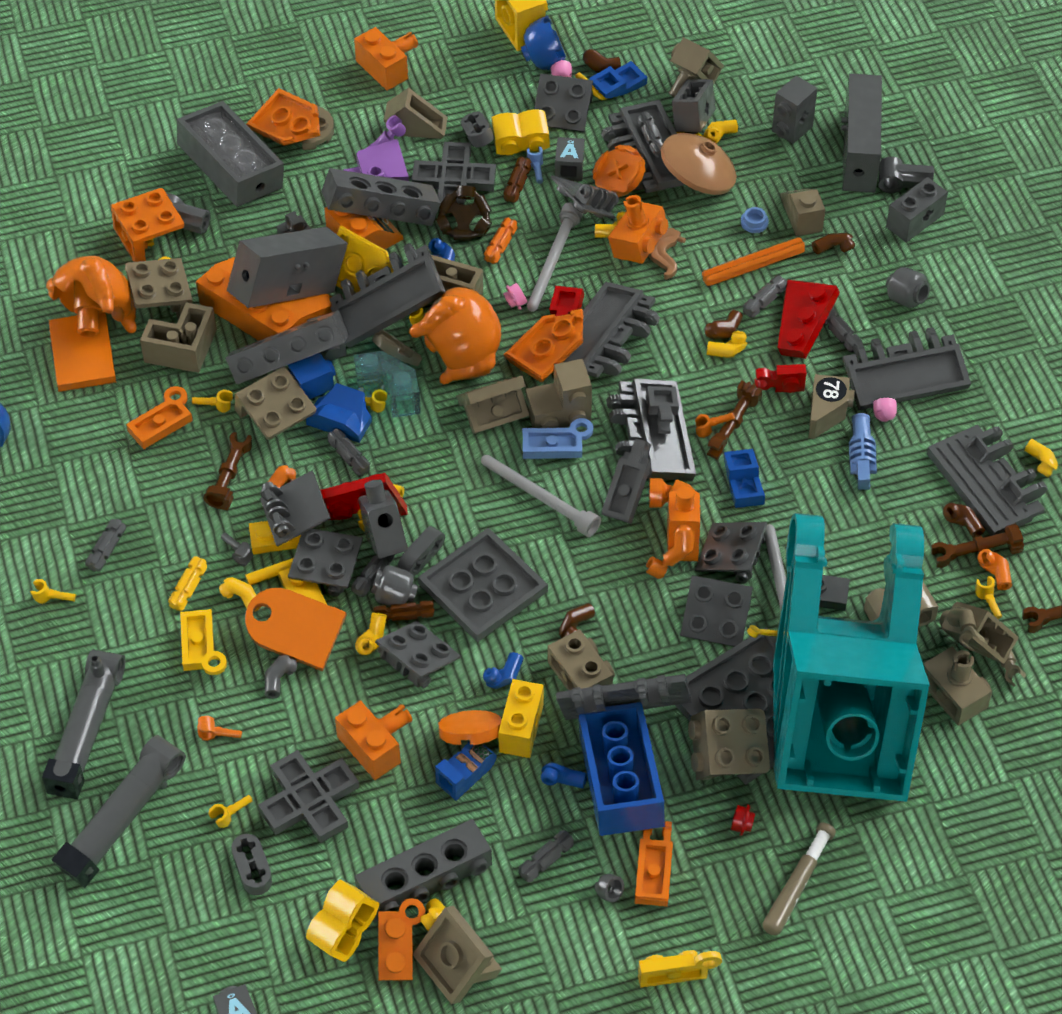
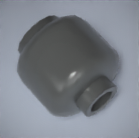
M900 267L890 274L886 281L889 299L908 308H914L924 303L930 292L927 277L923 273L908 267Z
M387 565L383 570H377L371 587V593L375 594L376 602L391 607L393 604H404L407 601L413 602L418 585L413 584L414 576L410 571Z

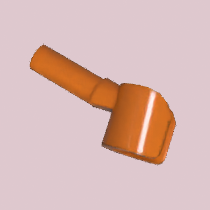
M733 412L712 418L705 414L698 415L695 419L697 436L701 438L708 437L712 433L713 426L734 420Z
M201 716L198 718V736L204 741L212 740L215 736L240 739L242 737V731L215 727L214 718L211 716Z

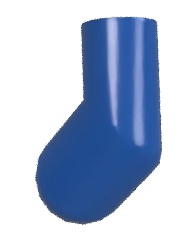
M434 238L429 242L428 248L432 255L452 261L455 260V252L448 244L442 242L441 239Z

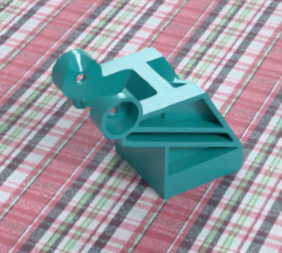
M794 513L788 531L786 549L787 579L773 657L774 774L777 789L907 802L930 686L917 647L924 577L922 570L924 557L923 528L921 526L896 523L890 526V542L892 546L890 554L884 558L886 585L880 616L876 620L863 621L818 616L823 566L827 567L824 549V518L819 515Z

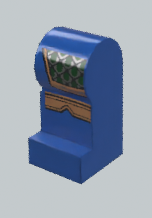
M469 741L460 752L458 751L448 761L443 759L435 766L436 784L457 801L492 768L497 755L484 743L470 745Z

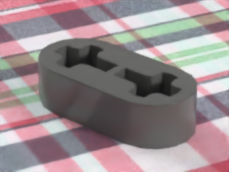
M478 111L472 112L464 116L460 121L465 135L473 147H483L494 139L492 129L483 113Z
M433 526L426 528L408 547V551L402 554L398 562V568L410 571L413 576L417 575L440 550L445 540V534Z
M242 834L236 837L232 843L233 860L246 892L251 895H262L272 885L270 867L259 839L251 834ZM243 847H249L253 859L247 860L245 853L242 852ZM251 870H257L259 877H261V882L255 883L254 879H252Z

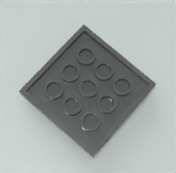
M759 635L757 638L749 637L686 676L690 689L691 703L675 706L689 722L691 721L690 716L704 710L762 709L766 719L771 769L774 767L773 657L776 638L774 636ZM762 774L737 776L746 785Z

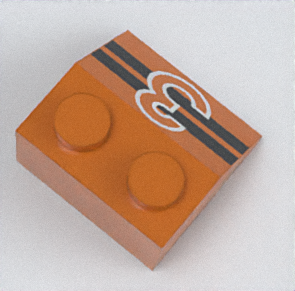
M328 207L324 208L326 227L335 234H337L339 227L343 226L384 250L403 240V235L388 219L328 210Z

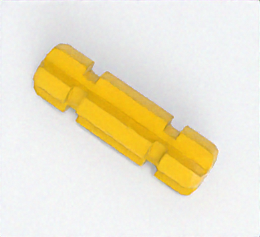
M194 556L190 560L189 568L185 569L175 587L177 591H173L168 599L169 606L172 609L178 611L185 609L188 603L186 599L191 598L201 580L199 576H203L207 569L205 559Z

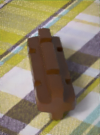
M519 157L517 159L516 167H514L503 193L506 202L515 203L518 201L519 193L522 191L528 177L527 174H529L531 169V160L529 158Z
M421 601L420 604H416V602L393 604L387 608L386 605L376 606L373 610L374 613L387 615L386 622L392 619V622L417 619L418 616L430 618L435 614L432 601Z

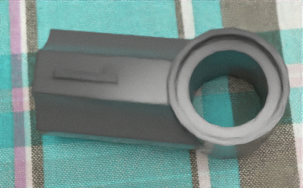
M893 156L883 158L880 161L879 188L885 193H896L902 188H913L927 177L933 181L934 166L903 164L901 159Z
M167 193V196L184 221V228L182 229L205 234L211 218L210 211L186 205L176 195Z

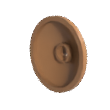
M691 133L673 134L664 141L661 147L662 160L667 169L683 184L696 191L711 195L725 194L732 189L737 178L733 162L715 142Z

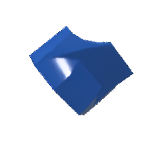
M336 383L326 395L318 398L314 404L316 413L306 419V425L326 432H332L336 428L340 429L346 435L345 438L360 443L372 422V417L366 407L365 393Z

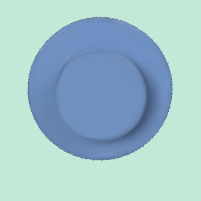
M748 208L741 216L742 228L750 233H760L768 227V216L761 208Z

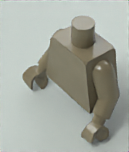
M957 601L950 610H946L941 614L939 622L942 630L970 651L999 662L1006 669L1005 679L1011 686H1016L1012 682V677L1016 673H1020L1024 678L1026 677L1025 672L1015 665L1016 659L1012 652L1019 637L989 611Z

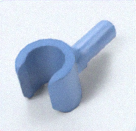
M538 147L539 152L533 154L527 148V158L531 160V167L534 169L536 182L540 184L543 182L541 172L543 149Z

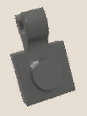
M647 386L646 401L648 414L658 416V433L670 434V422H673V415H678L679 411L676 387Z

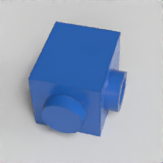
M321 353L288 365V371L309 399L330 391L334 386L333 376L336 375L334 366L329 359L325 360Z

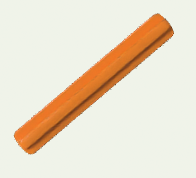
M796 237L704 270L702 272V279L706 286L715 285L801 254L805 251V243L800 237Z

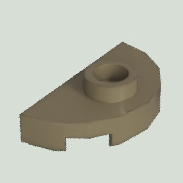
M317 106L320 136L304 140L302 142L303 150L316 149L317 145L325 141L329 142L334 134L333 117L322 107Z
M385 330L375 333L372 337V341L381 348L380 354L390 360L397 358L410 365L419 366L422 360L421 355Z

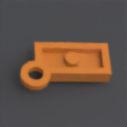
M179 386L168 388L164 393L165 402L126 424L127 431L143 449L193 421L192 413L184 405L188 400L186 390ZM175 394H178V395L181 396V397H180L179 399H177V400L171 399V396H173V395H175Z
M406 899L400 905L399 911H378V981L413 980L412 926L419 924L421 916L425 915L426 912L425 906L418 899ZM408 906L417 907V917H407L405 913Z

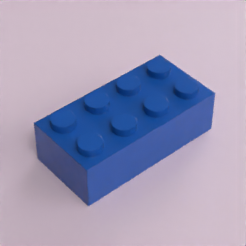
M642 703L608 706L606 711L578 715L579 737L599 836L665 827L664 799Z

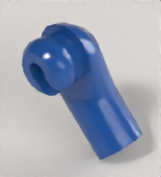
M512 652L509 653L504 668L500 670L496 667H492V670L487 668L483 673L486 685L490 688L498 689L511 684L512 679H517L524 659L523 656Z
M554 762L542 767L541 780L546 785L551 786L561 783L582 789L586 785L587 773L569 769Z

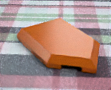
M280 88L246 123L252 131L283 146L320 136L317 105Z
M572 310L570 314L555 316V314L543 316L504 353L505 358L537 381L543 382L554 371V364L563 363L583 343V310Z

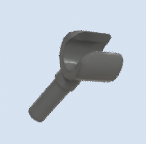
M227 533L221 535V539L235 550L232 554L234 561L241 566H246L253 558V554L250 552V545L247 542L240 544Z

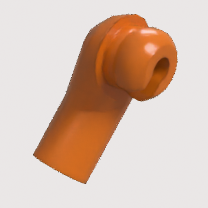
M287 465L279 466L268 482H272L280 488L285 483L296 479V471Z
M990 549L981 550L977 557L980 566L995 576L996 585L999 590L1010 589L1012 587V580L1007 559Z

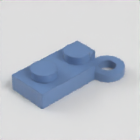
M579 418L570 424V428H522L523 459L582 458V440H587L592 436L593 424L585 418ZM580 426H583L587 430L584 432H579L576 429Z

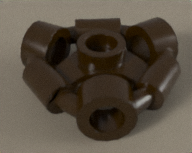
M462 185L457 186V190L452 194L447 193L440 204V211L436 218L443 235H449L458 241H471L472 238H483L492 225L489 214L492 210L485 196H480L476 192L475 187ZM457 198L462 200L474 199V202L471 205H461L457 203ZM446 214H452L455 217L458 225L454 230H452L445 216ZM477 215L483 216L478 221L474 231H472L469 227L472 220Z

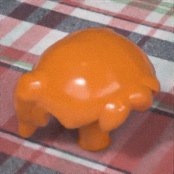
M82 256L72 259L62 265L54 276L47 281L46 288L49 291L50 298L54 301L59 298L66 309L78 315V334L85 337L97 335L100 332L99 315L103 311L108 314L111 313L112 318L121 322L128 333L136 332L137 308L134 306L129 282L123 273L108 260L99 256Z
M455 287L448 289L442 294L440 301L425 313L422 320L410 327L409 334L414 338L424 336L426 347L433 353L436 351L439 353L444 364L447 366V369L439 378L440 383L444 385L452 381L478 378L491 372L496 364V352L501 341V324L492 305L481 294L472 289Z

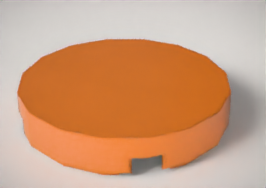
M630 145L615 146L614 150L610 152L607 150L600 156L593 169V179L595 180L596 187L614 191L618 197L629 194L639 185L646 170L645 160L638 150Z
M482 710L453 713L442 718L438 723L439 736L446 743L453 745H462L461 740H470V745L487 743L498 738L501 717L496 713Z

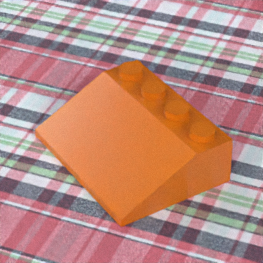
M235 257L215 264L196 281L199 303L201 305L213 307L215 314L258 341L306 323L308 319L332 313V304L330 302L332 296L329 294L247 308L227 291Z

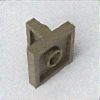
M523 376L508 378L456 395L459 406H464L473 434L530 416L521 389L526 387Z
M455 906L444 908L413 952L415 959L451 1005L460 1003L473 984L495 979L502 970L495 961L492 952Z

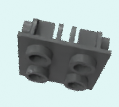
M540 74L534 109L545 111L549 128L585 132L589 103L592 102L593 92H591L593 80Z
M551 175L550 178L558 185L556 189L564 196L570 197L574 201V208L583 214L589 212L598 218H603V216L611 219L616 218L611 213L619 201L614 191Z
M313 470L280 488L272 482H266L262 485L260 492L262 497L260 500L277 547L331 519Z
M767 522L712 523L695 571L734 572L735 579L738 582L746 583L747 580L752 578V566L757 564L761 544L765 542L764 533Z
M317 529L306 531L301 534L288 578L324 584L328 589L329 595L339 596L340 593L344 592L345 588L348 589L363 537Z
M692 575L680 636L734 647L743 641L748 611L750 610L753 587Z
M417 620L377 639L375 642L379 645L378 652L380 653V658L393 666L396 671L400 670V674L407 676L416 687L426 688L431 682L429 674L461 658L460 654Z

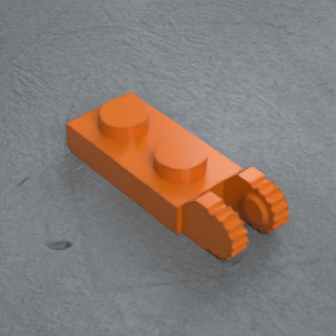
M665 821V827L662 829L663 840L650 839L653 829L643 830V839L640 838L635 904L668 907L673 849L671 821Z

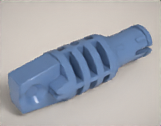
M858 413L852 416L853 436L849 440L850 474H857L858 490H870V474H877L876 442L871 436L870 416L865 413Z

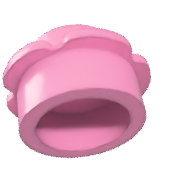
M517 283L510 287L509 285L506 286L507 292L503 293L507 303L511 308L516 306L518 310H521V306L528 303L521 288Z

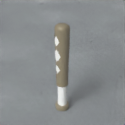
M821 822L817 825V834L809 850L800 858L765 917L762 926L768 934L778 935L782 932L817 866L820 853L823 851L827 841L835 837L836 830L830 824Z

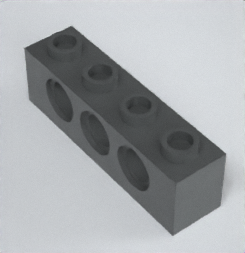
M329 168L321 191L328 210L428 226L433 225L441 204L433 185Z
M334 311L231 351L225 359L237 385L341 345L347 340L348 335L338 311Z
M471 819L354 875L355 885L362 892L379 902L378 911H399L400 905L406 899L414 898L423 903L430 895L440 890H449L455 887L462 879L471 875L477 876L482 874L492 865V850L475 821ZM452 856L461 857L458 861L448 860ZM424 870L432 872L431 874L426 876L418 874L419 872ZM392 885L403 886L398 890L389 889V887ZM378 911L373 920L374 923L378 921Z

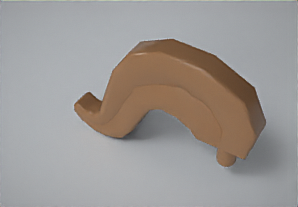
M674 228L667 229V232L662 235L655 245L653 252L648 255L654 263L667 271L664 273V279L666 280L674 277L677 273V263L668 255L667 249L675 246L677 242H686V239L681 237V232Z

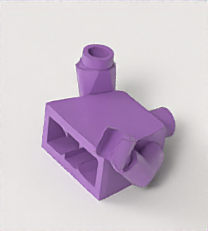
M396 115L391 116L386 122V127L389 131H384L375 142L356 153L357 167L343 170L409 181L398 139L394 140V136L400 137L406 132L402 120Z

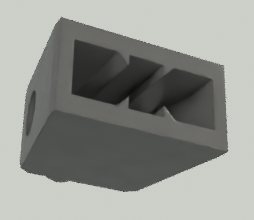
M372 480L365 483L366 495L359 497L358 500L366 539L377 557L380 559L408 551L396 501L388 490H384L382 480Z

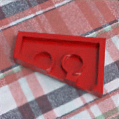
M787 280L777 347L781 355L807 358L840 294L837 285Z
M386 472L320 489L331 518L329 520L349 519L352 517V514H357L360 510L358 499L366 495L364 485L372 480L383 481L384 490H388L396 501L400 516L408 515L407 504Z

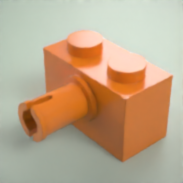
M374 27L354 38L356 62L383 88L388 91L408 80L407 56L404 53L418 47V41L415 35H412V32H408L404 36L391 41L379 29Z
M631 195L625 198L626 201L623 203L626 213L610 233L608 239L614 258L643 264L648 255L653 252L655 245L662 235L667 232L668 220L666 219L663 206L644 203L640 196Z
M360 700L335 717L337 738L371 777L377 780L401 763L399 743L391 734L406 724L411 723L413 719L408 709L404 710L405 706L402 704L381 719L376 718Z

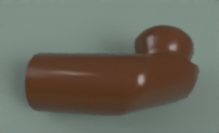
M588 49L583 54L584 63L596 73L609 66L614 70L621 67L619 57L605 58L594 49Z
M830 233L813 241L811 244L813 251L817 255L837 245L840 246L841 251L844 253L855 248V242L852 240L853 236L849 233Z
M736 310L730 311L726 320L708 323L704 329L705 335L710 339L731 338L732 333L737 331L743 315Z
M948 503L944 506L943 515L945 519L950 523L965 526L972 537L980 536L985 532L982 523L969 506Z
M587 603L569 610L559 628L560 637L563 638L577 631L578 629L576 628L579 623L595 616L594 607Z

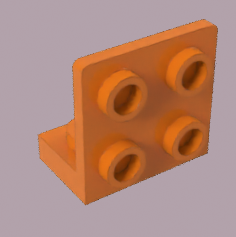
M158 188L111 205L113 228L134 262L146 261L145 249L148 248V240L184 228V221L163 188Z

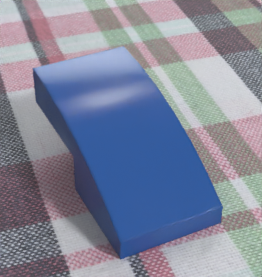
M632 61L616 70L609 66L589 78V80H593V86L605 98L625 95L647 84V76Z
M753 449L724 452L725 468L735 508L765 505V494L759 479V466Z

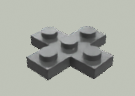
M444 142L442 162L414 160L412 182L433 185L434 189H438L437 196L440 202L443 201L447 193L452 194L457 190V186L462 185L475 187L476 191L494 192L496 164L470 163L471 143ZM457 198L458 204L465 205L466 200Z
M298 750L270 765L271 773L283 791L258 804V808L275 835L303 819L320 843L348 828V821L335 804V801L360 787L358 779L343 758L316 773L312 771Z

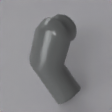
M281 655L266 670L264 694L267 698L274 699L280 696L281 677L284 673L292 675L297 669V661L294 658H289V655Z

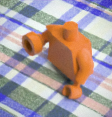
M650 478L649 508H662L668 502L667 552L663 554L664 559L662 561L652 556L646 563V567L649 568L646 573L657 579L665 576L668 566L673 567L679 561L698 562L700 493L695 491L691 485L680 480H675L673 486L666 484L662 478Z

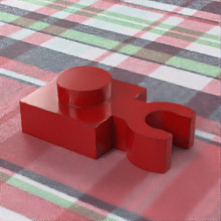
M555 286L549 308L550 314L561 316L570 314L572 310L581 309L585 295L583 288Z
M805 364L776 365L775 371L767 368L755 369L756 379H754L757 388L763 389L762 391L768 390L771 387H775V392L794 393L805 390L807 374Z

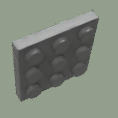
M489 528L418 576V584L477 642L548 592V584Z

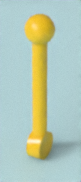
M750 625L747 633L751 637L757 638L759 635L777 636L778 630L759 629L755 625Z

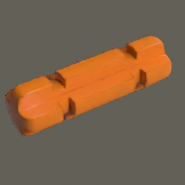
M507 217L502 221L501 227L498 228L489 243L490 245L484 252V260L486 262L496 264L499 261L500 254L505 251L512 239L511 236L517 230V221L515 219Z

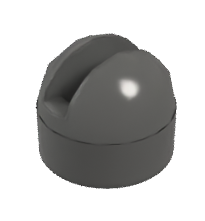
M613 874L601 875L599 881L594 885L597 895L609 902H616L624 891L623 879Z

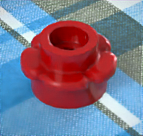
M747 804V807L737 805L730 830L739 832L740 836L744 834V831L751 832L754 823L755 813L749 812L751 807L749 804Z

